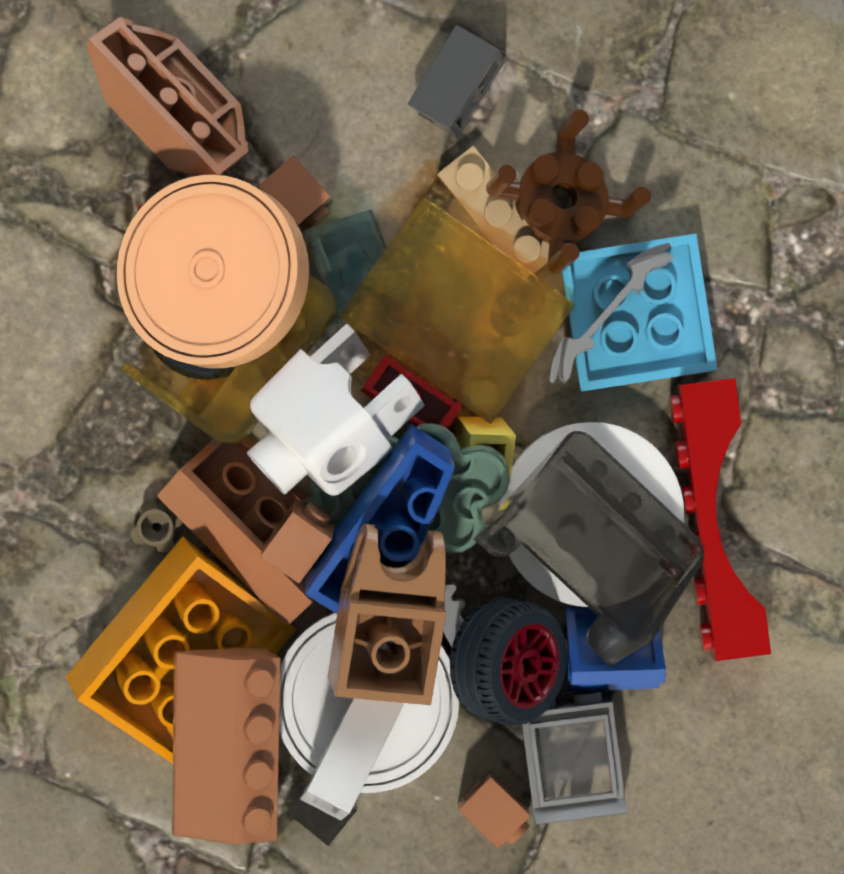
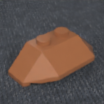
M119 17L87 40L86 46L105 102L169 169L197 176L222 175L248 154L249 150L248 144L245 142V126L241 104L179 38L150 27L134 25L131 20Z

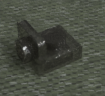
M300 778L284 798V801L289 804L284 816L291 822L295 819L329 846L355 814L358 807L354 805L350 814L344 819L339 820L300 800L308 784Z

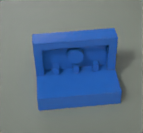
M657 604L565 607L568 691L660 688V683H665L666 666Z

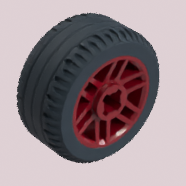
M508 598L491 599L474 608L458 629L450 654L451 683L455 695L462 706L477 717L508 725L527 724L539 718L556 699L562 687L567 667L566 641L562 628L555 616L539 605Z

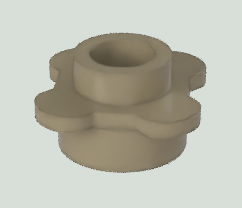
M154 501L144 502L139 508L141 516L138 519L137 526L131 530V538L136 544L145 543L150 546H156L160 553H167L174 547L173 536L176 528L181 526L183 522L171 510L167 511L158 508ZM157 522L161 525L160 531L153 530L154 523Z

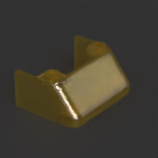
M309 274L308 289L303 307L286 336L264 355L248 363L236 366L225 383L219 379L203 380L193 378L178 395L146 370L126 362L121 370L213 439L225 444H235L243 441L259 422L250 409L252 398L300 349L306 354L310 352L335 317L337 301L333 292L327 286Z

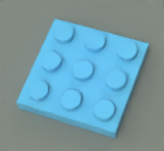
M696 233L579 252V257L561 273L571 338L578 339L592 326L630 280L626 267L628 262L644 251L669 243L671 247L663 253H669L674 256L666 266L647 274L643 290L639 294L630 291L591 337L595 343L594 347L575 357L580 392L718 370Z

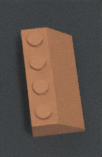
M232 422L187 462L159 492L157 497L288 626L314 599L305 594L304 578L300 583H297L262 559L260 555L265 541L294 501L297 499L300 502L308 497L296 485L284 495L247 455V452L255 444Z
M264 647L174 651L172 834L174 836L227 844L277 841L281 658Z

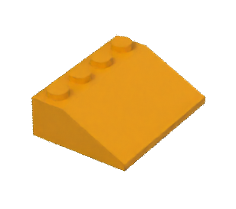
M182 536L65 678L78 701L173 764L174 651L264 647L277 654L297 628L292 623L286 626L243 582L215 559Z

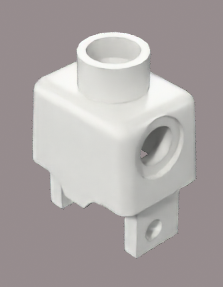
M348 324L343 326L312 356L309 357L300 349L250 401L252 413L268 434L247 452V455L284 495L306 475L327 494L335 496L342 493L394 450L388 439L425 406L410 381L402 374L364 408L352 397V377L350 374L370 356V353L357 333Z

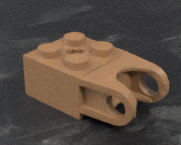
M363 524L361 526L341 586L327 676L335 697L431 705L446 619V611L444 610L446 552L442 532L429 530L415 559L403 567L392 568L380 563L378 529L375 528L374 524ZM386 642V649L379 650L378 648Z

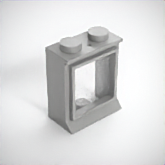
M600 690L575 693L574 701L556 703L555 699L539 718L521 725L535 825L628 813L618 748L614 705L610 696H601Z

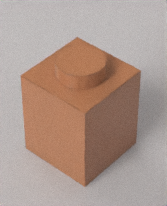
M294 155L259 185L265 193L271 195L290 213L299 229L306 225L309 230H312L331 213L326 207L332 202L331 197Z
M296 499L265 541L260 557L297 583H300L332 540L335 526L330 523L331 518L323 509L313 503H308L305 506Z
M490 770L458 801V810L497 849L506 841L510 845L514 844L530 826L526 822L530 817L529 808Z

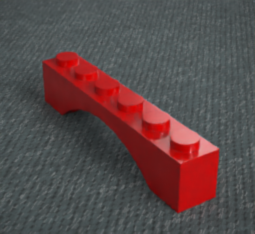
M736 378L676 385V395L669 396L672 422H680L682 441H675V451L678 468H686L688 486L681 487L684 513H692L694 532L687 533V544L690 559H698L700 577L693 578V590L696 605H704L706 623L699 624L702 650H710V657L715 661L770 655L771 647L766 609L748 592L733 571L722 546L716 517V490L720 468L728 446L742 424Z

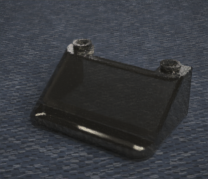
M573 431L565 436L473 538L488 553L497 557H506L512 554L522 544L597 615L586 634L588 644L610 667L655 637L704 559V550L699 538L592 436L582 431Z

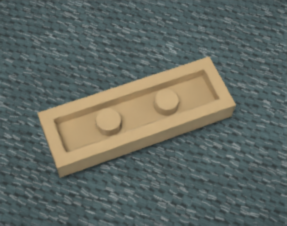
M472 146L440 171L437 176L523 283L548 263L549 243L538 239L531 233L533 231L524 219L521 220L517 213L514 200L495 198L488 195L486 185L496 173L477 149Z

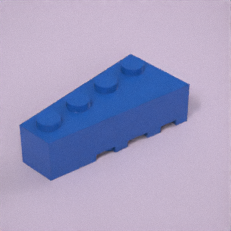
M410 424L393 448L394 450L387 456L335 528L332 540L304 576L305 594L335 613L338 612L341 586L355 540L363 524H374L375 528L378 529L380 563L388 567L397 568L403 567L415 559L429 525L433 523L455 469L453 458L448 447Z

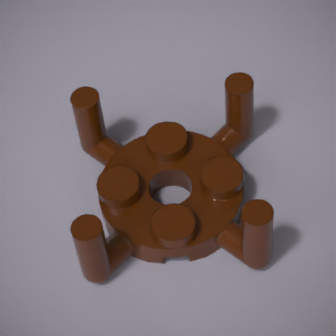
M575 110L559 127L556 152L539 156L529 165L518 182H514L517 176L515 169L510 165H504L486 185V191L491 197L514 200L517 213L521 220L524 219L533 230L531 233L538 239L549 243L548 269L554 274L562 273L579 257V249L574 243L592 234L600 226L605 215L631 218L651 199V193L645 187L636 188L625 199L608 197V190L601 167L574 154L575 137L589 122V116L583 110ZM562 188L566 190L572 198V207L570 209L557 207L551 198L552 189Z

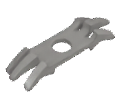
M669 243L650 248L628 262L626 267L630 280L623 290L580 338L564 337L551 365L549 381L552 384L557 379L558 372L559 379L562 382L566 383L568 381L575 357L594 347L595 343L591 337L630 291L639 294L643 290L647 274L666 266L674 258L669 253H663L671 247Z

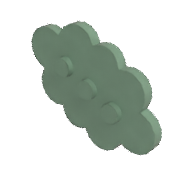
M434 423L421 424L417 426L418 429L450 449L455 466L433 523L429 525L427 533L429 530L442 532L445 552H463L473 547L481 536L483 529L481 509L497 503L506 494L510 483L509 465L503 455L492 447L476 445L461 449L454 434L444 426ZM392 436L388 439L392 448L399 441V439ZM387 456L342 493L335 496L324 492L311 479L310 489L312 497L300 502L305 506L308 503H313L323 509L330 516V523L335 526V530Z

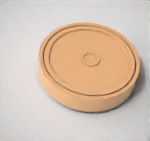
M199 175L185 178L168 185L152 196L140 208L128 226L121 243L117 262V286L120 301L130 324L137 334L148 345L164 356L204 368H228L242 365L259 358L276 346L286 336L298 318L305 301L309 282V261L305 241L290 213L276 199L264 191L237 178L223 175Z

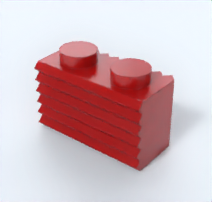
M392 355L383 356L360 391L374 399L402 374L410 381L425 405L407 423L415 427L421 424L434 423L448 429L461 410L460 401L454 402L453 396L446 397L445 391L438 392V386L431 387L430 381L423 382L422 376L416 377L415 370L408 371L407 365L400 366V360L393 361Z

